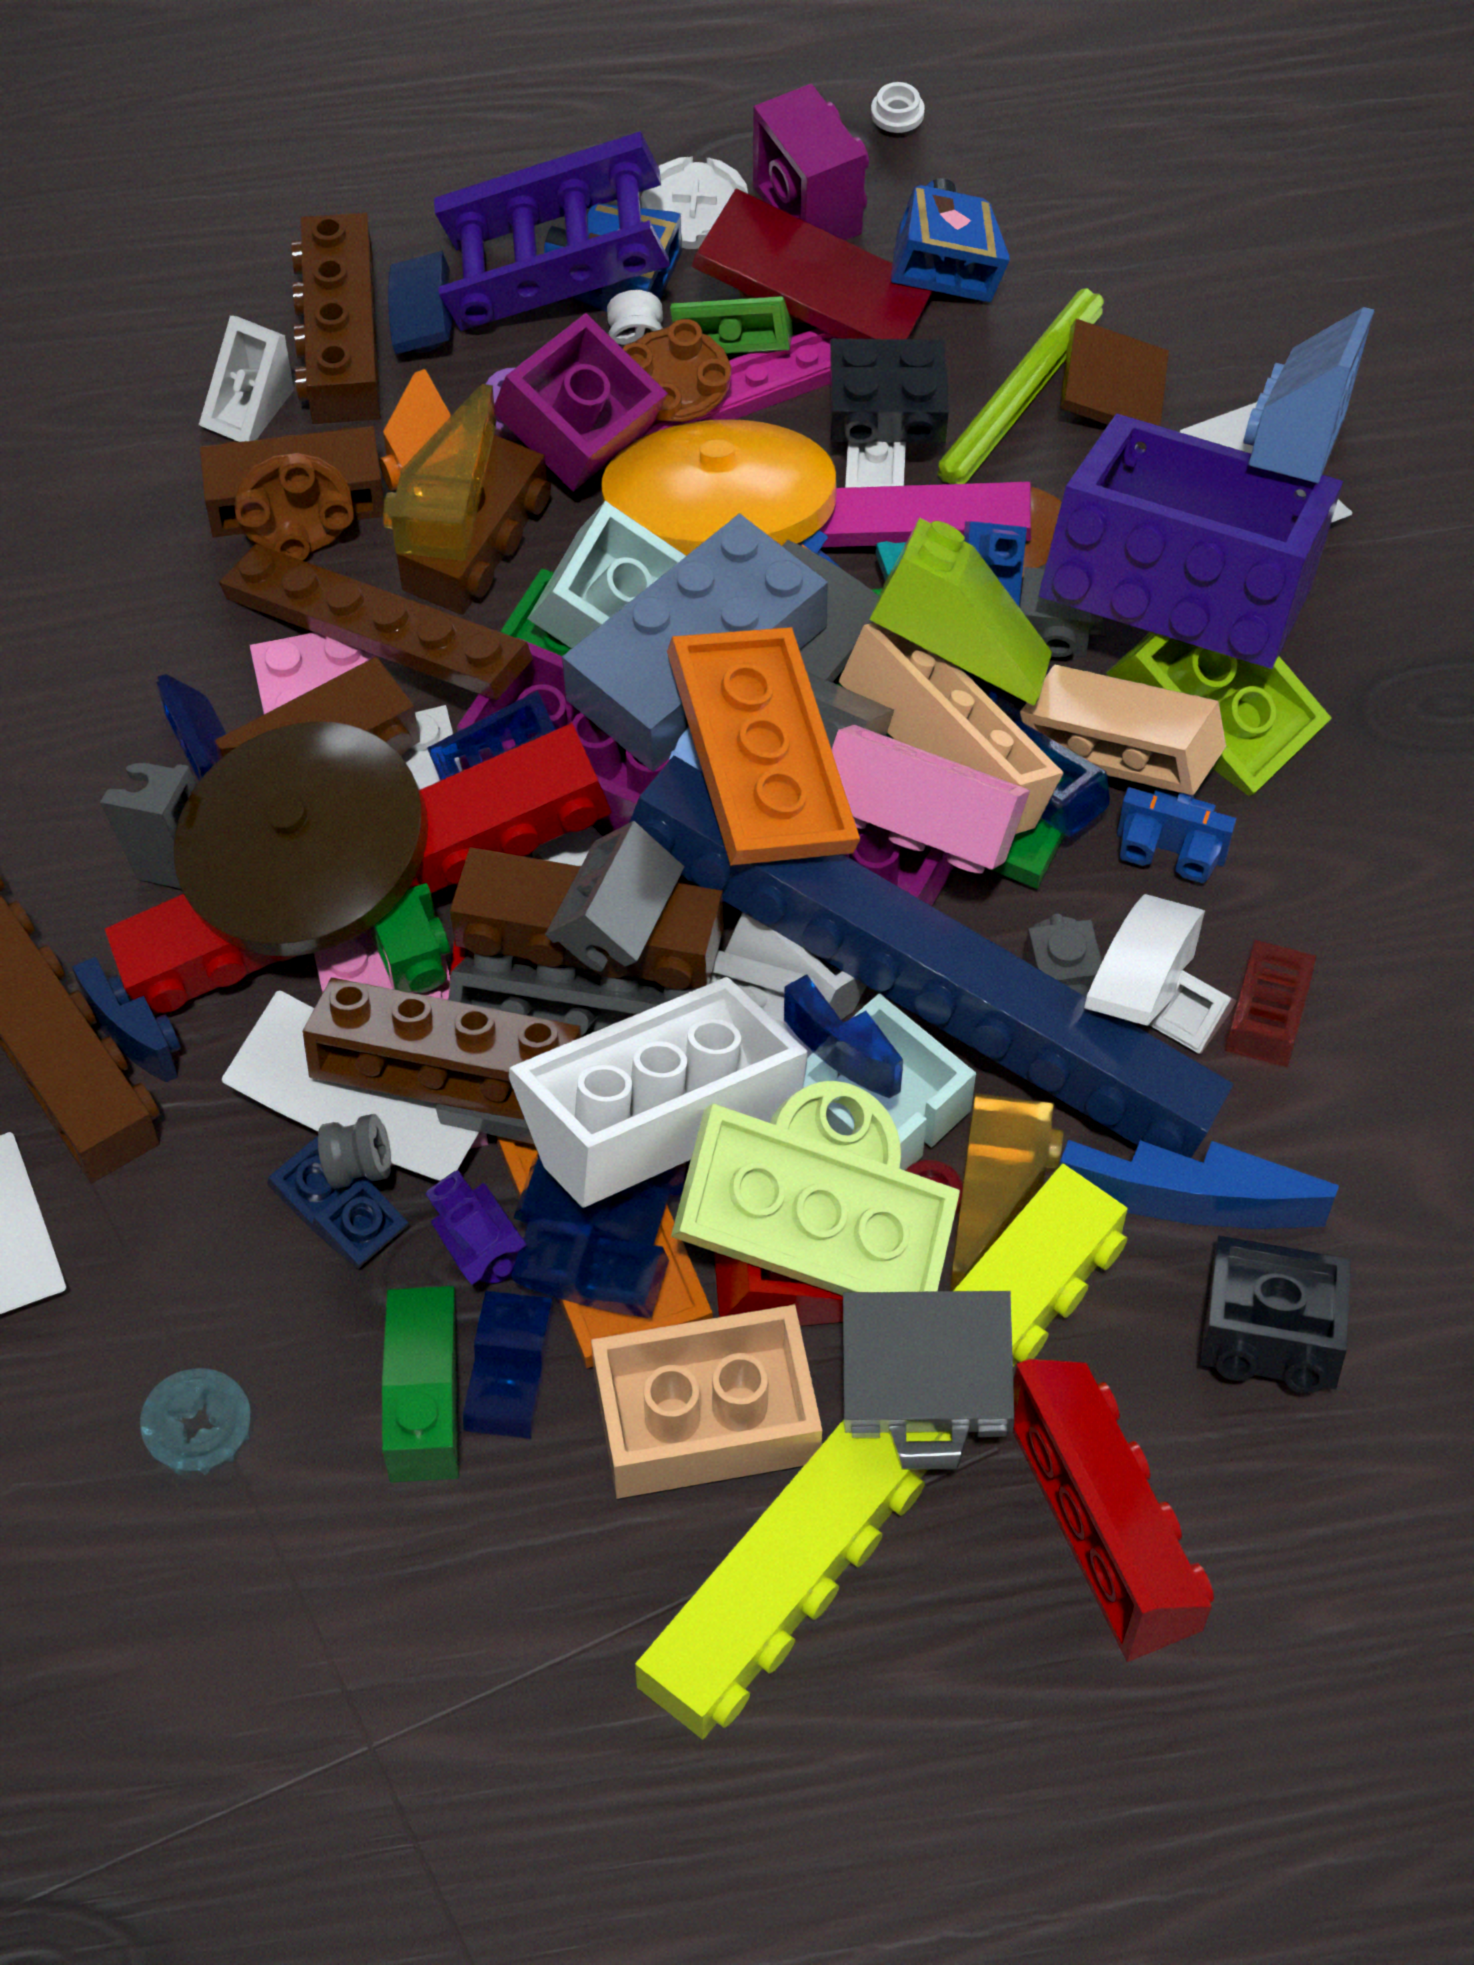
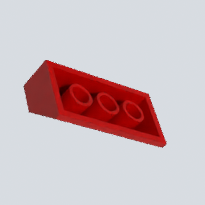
M1028 1359L1017 1363L1013 1380L1014 1429L1012 1432L1126 1662L1202 1632L1212 1608L1210 1603L1214 1602L1211 1583L1199 1563H1189L1178 1542L1182 1539L1179 1521L1168 1502L1158 1503L1147 1481L1150 1480L1151 1474L1141 1447L1136 1441L1127 1443L1117 1423L1120 1419L1119 1408L1109 1386L1105 1382L1097 1384L1087 1363Z

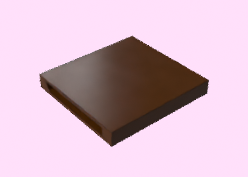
M1076 318L1070 327L1060 408L1108 425L1117 413L1161 426L1169 350Z

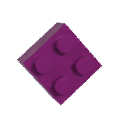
M811 83L753 106V187L763 201L843 240H848L862 234L863 209L867 207V196L864 190L865 169L869 167V156L862 140L858 137L853 138L842 124L835 105L830 101L826 102Z
M585 313L505 376L492 412L527 447L545 455L546 465L574 492L606 466L621 450L651 429L668 393Z

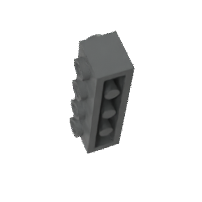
M474 953V957L466 956L452 970L448 1000L581 1026V1037H584L692 992L696 988L671 989L639 984V978L595 977L576 974V967L571 966L546 967L537 965V967L512 963L513 956L509 955L483 956Z

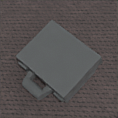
M1011 1291L843 1292L845 1433H852V1438H880V1432H889L901 1469L922 1470L958 1469L969 1432H978V1437H1007V1431H1013L1014 1392ZM906 1432H952V1441H906Z

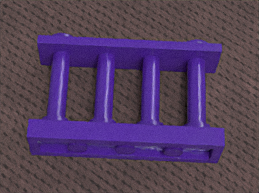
M641 131L434 198L436 217L455 249L462 250L463 279L438 287L440 298L461 331L670 266L669 257L650 220L645 222L641 220L639 192L661 186L660 169ZM617 200L620 230L589 239L587 209L596 204ZM565 216L567 246L537 255L535 225ZM513 233L515 263L485 272L483 242Z

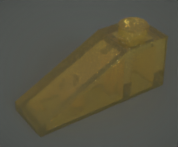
M481 384L402 468L396 493H387L384 503L383 522L385 528L393 529L397 554L467 560L496 428L493 385Z
M975 1093L950 1291L955 1290L1043 1187L1046 1168H1059L1064 1130L1051 1128L1053 1103Z

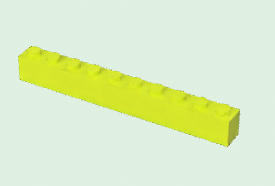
M1063 1163L954 1290L1011 1291L1013 1367L1017 1362L1034 1359L1038 1355L1049 1335L1045 1328L1058 1313L1067 1318L1077 1308L1088 1290V1284L1085 1283V1280L1097 1266L1107 1270L1119 1257L1128 1240L1122 1234L1128 1208ZM843 1420L635 1663L637 1688L702 1740L717 1723L723 1728L729 1726L748 1702L750 1692L746 1688L762 1669L769 1674L772 1673L787 1657L795 1643V1638L791 1634L807 1615L811 1619L816 1620L831 1604L839 1590V1585L835 1581L847 1566L852 1563L858 1568L872 1555L883 1535L878 1529L894 1511L902 1516L912 1507L925 1486V1482L921 1477L928 1469L902 1470L889 1432H880V1438H852V1433H845ZM906 1432V1441H952V1432Z

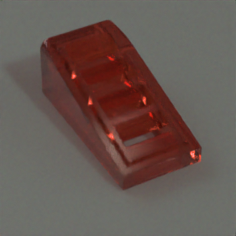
M1258 940L1254 941L1225 1051L1288 1067L1316 955ZM1262 961L1298 970L1299 974L1296 976L1262 967ZM1259 978L1295 989L1294 993L1256 983ZM1254 996L1290 1006V1009L1288 1011L1254 1002L1252 998ZM1248 1014L1286 1024L1285 1028L1247 1019Z

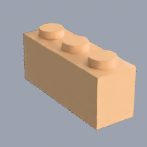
M1055 664L1044 679L1040 696L1035 705L1026 703L1020 711L1025 734L1053 762L1188 795L1195 794L1226 748L1219 701Z

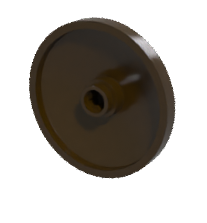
M305 722L279 727L255 736L230 751L212 766L194 788L180 815L175 833L174 865L176 876L187 901L202 922L214 934L226 942L253 953L271 956H296L323 951L347 942L368 930L389 913L406 893L419 870L425 853L428 835L426 805L421 790L406 762L397 751L374 734L357 727L334 722Z

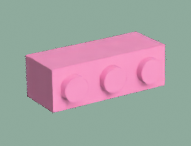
M851 725L838 730L832 747V753L857 828H866L868 822L889 830L888 839L905 848L924 851L925 846L929 845L949 853L947 862L974 873H983L985 867L994 869L1006 861L1030 793L1029 789L857 725Z

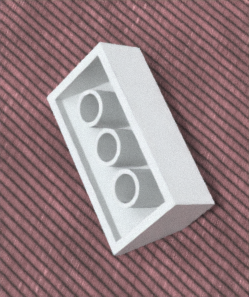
M725 977L509 1068V1079L543 1167L584 1208L691 1160L703 1111L712 1103L769 1123L779 1106L789 1097L803 1089L808 1051L731 979Z

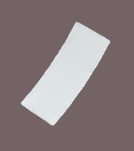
M283 991L275 993L223 1075L222 1082L318 1132L322 1124L339 1122L343 1126L354 1125L360 1116L376 1114L380 1118L387 1135L392 1164L439 1181L458 1170L479 1132L441 1124L435 1109L438 1103L310 1078L302 1030L314 1008Z

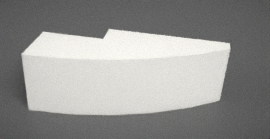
M1144 894L1134 905L1113 939L1087 994L1084 1008L1148 1026L1175 996L1180 973L1194 958L1205 910Z

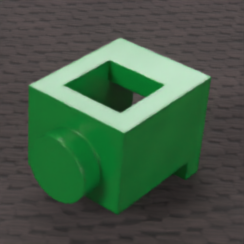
M424 883L409 888L392 910L379 922L370 927L373 941L394 990L409 993L428 992L439 987L446 979L441 956L449 954L450 947L439 917H434L431 892L428 884Z

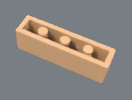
M877 623L864 625L839 679L841 685L850 691L894 709L887 730L894 740L1029 789L1030 793L1015 834L1035 828L1064 772L959 666Z

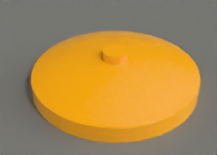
M705 420L680 424L653 432L621 450L610 461L602 478L603 503L605 501L686 556L739 513L781 546L787 540L798 544L813 535L827 522L834 510L837 496L835 466L832 459L821 446L793 430L749 420Z

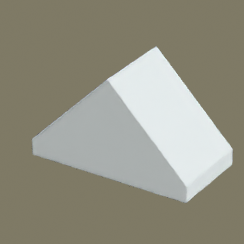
M230 316L199 422L200 426L239 442L257 440L294 391L285 335L240 317Z

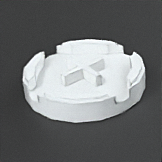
M681 157L659 166L661 186L643 191L641 208L681 213L682 248L689 250L699 249L734 190L737 188L748 194L747 184L737 170L720 160L707 158V163H693V157Z

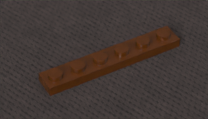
M255 544L219 581L228 600L494 700L500 698L533 660L526 641Z

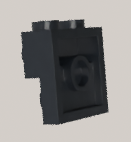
M831 339V442L946 443L949 405L947 368H945V340Z
M1218 1235L1213 1256L1209 1302L1204 1320L1200 1365L1215 1367L1223 1377L1234 1381L1247 1380L1254 1375L1285 1380L1292 1390L1299 1393H1314L1323 1387L1336 1390L1347 1351L1351 1259Z

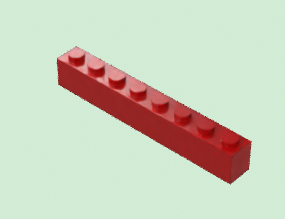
M573 723L420 789L427 810L428 835L424 857L409 888L427 883L430 892L433 893L453 883H459L470 847L525 856L533 852L541 844L569 832L587 829L596 820L612 814ZM184 894L104 928L125 990L133 1000L144 996L153 1015L174 1011L194 997L217 987L233 985L239 982L245 975L276 961H285L296 957L253 953L226 942L214 934L202 922Z

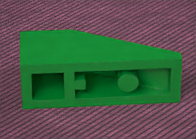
M454 1286L387 1289L382 1376V1451L390 1483L459 1479L456 1303Z

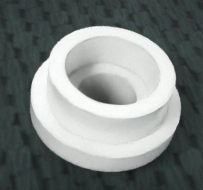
M893 82L883 86L873 99L871 117L874 123L883 130L902 133L913 130L921 124L924 118L925 107L919 92L913 86L903 82Z

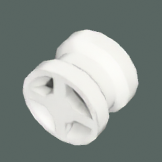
M628 290L613 297L607 306L608 323L611 326L609 336L621 348L637 341L646 333L663 329L661 326L663 321L662 303L658 297L650 292Z

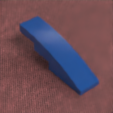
M1068 1140L1059 1163V1167L1062 1163L1126 1206L1128 1208L1127 1213L1193 1225L1248 1229L1325 1227L1339 1185L1211 1141L1204 1162H1200L1140 1140L1133 1160L1130 1162Z

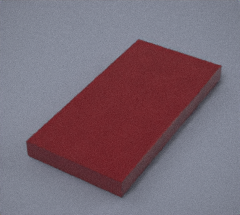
M737 188L697 250L691 266L755 298L783 296L790 315L839 339H908L933 292L932 290L892 283V263Z

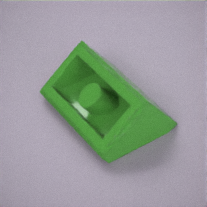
M783 296L671 304L670 309L673 322L680 319H690L697 322L702 329V333L710 336L724 349L726 354L790 350L793 327Z

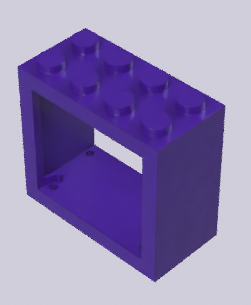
M1116 413L1065 487L1038 597L1273 669L1312 588L1344 481L1322 475L1319 483L1250 466L1251 453ZM1137 443H1145L1146 449L1139 448ZM1301 489L1305 491L1306 496L1301 497L1296 491Z

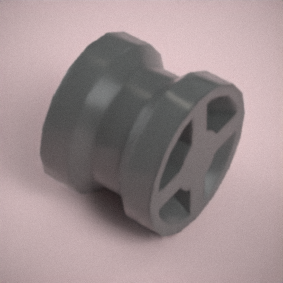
M376 1114L360 1116L354 1125L343 1126L339 1122H331L320 1126L318 1132L320 1162L324 1175L333 1189L348 1187L354 1178L364 1176L370 1181L388 1179L391 1170L390 1148L384 1126Z

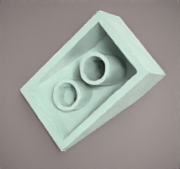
M605 501L577 532L527 619L570 648H573L680 562L686 555Z

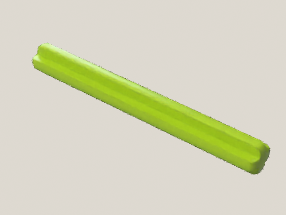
M1084 288L1074 295L939 461L938 466L940 470L938 471V476L942 482L966 484L1066 359L1070 327L1075 319L1094 324L1102 315L1103 309L1101 306L1104 304V300L1100 294H1093L1088 288Z

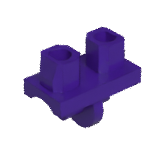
M457 1170L426 1192L428 1199L440 1214L431 1223L471 1285L478 1280L487 1283L502 1282L513 1276L520 1268L523 1261V1247L527 1244L485 1183H482L473 1190Z

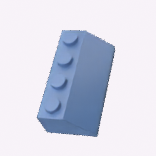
M1362 307L1293 347L1285 365L1275 363L1271 378L1268 377L1264 391L1259 395L1256 408H1253L1243 440L1244 444L1253 446L1249 461L1250 466L1319 483L1346 416L1374 309Z

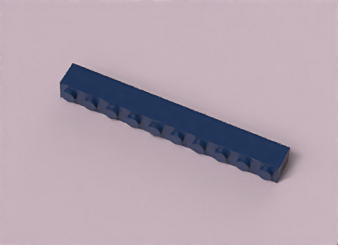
M673 755L638 798L629 823L635 821L684 866L681 876L700 887L722 890L723 901L1136 1145L1141 1140L1191 1158L1210 1130L1234 1083L1125 1019L1084 1008L1087 998L843 854L730 865L703 772Z

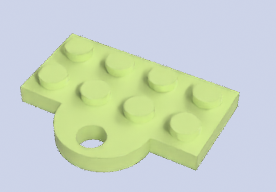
M824 1081L804 1087L789 1097L775 1111L769 1123L714 1103L704 1109L671 1237L843 1295V1292L937 1291L960 1190L899 1169L901 1161L899 1135L891 1116L884 1106L870 1093L855 1085L839 1081ZM829 1103H840L850 1110L854 1118V1130L851 1135H841L830 1127L826 1117Z

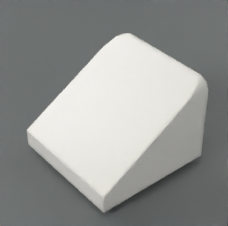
M1182 970L1175 996L1149 1025L1201 1054L1228 1017L1237 1001Z

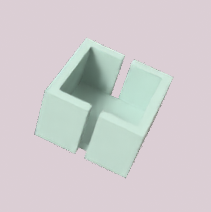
M879 993L839 1029L838 1044L829 1038L807 1058L803 1088L818 1082L839 1081L855 1085L874 1096L887 1110L896 1126L901 1146L899 1169L905 1171L923 1156L924 1142L932 1148L971 1111L976 1072ZM838 1070H840L842 1074L837 1078ZM829 1103L826 1117L830 1127L841 1135H851L854 1130V1118L850 1110L840 1103Z

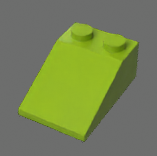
M919 518L887 577L869 620L1034 706L1042 690L1052 651L975 547L964 541L962 533L947 523L941 521L929 523Z
M1149 632L1106 672L1109 677L1219 701L1226 748L1216 761L1214 771L1248 796L1258 791L1332 719L1279 656L1273 669Z

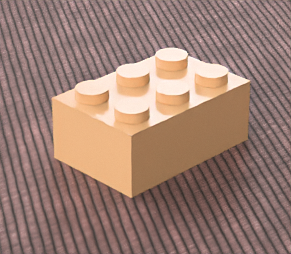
M795 1304L591 1339L594 1377L616 1499L804 1466L822 1445L823 1430Z

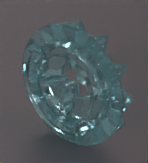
M206 1368L187 1369L167 1377L151 1391L141 1411L140 1431L142 1439L154 1461L158 1460L169 1466L178 1475L183 1470L199 1471L207 1475L211 1467L223 1461L233 1462L237 1449L244 1440L249 1439L250 1414L252 1412L242 1388L226 1374ZM206 1402V1414L209 1423L217 1426V1428L212 1427L211 1430L206 1428L199 1429L195 1438H191L190 1442L187 1443L186 1428L183 1423L176 1419L182 1420L183 1417L187 1419L194 1418L198 1410L203 1409Z

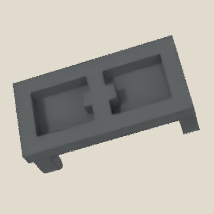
M149 763L128 765L126 771L129 778L135 781H147V786L139 792H128L126 789H107L100 803L137 880L181 889L174 865V840L180 815L189 796L197 786L196 781L187 765L177 764L175 768Z
M635 821L624 825L594 841L545 936L553 943L560 942L582 963L596 971H603L608 960L603 953L597 951L592 945L605 949L610 957L625 967L637 962L684 866Z

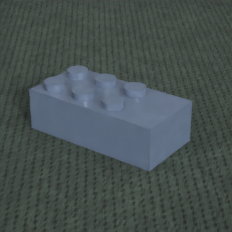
M739 513L562 656L566 700L654 772L670 758L678 739L689 726L667 654L672 636L792 627L798 647L801 649L827 627L828 582Z

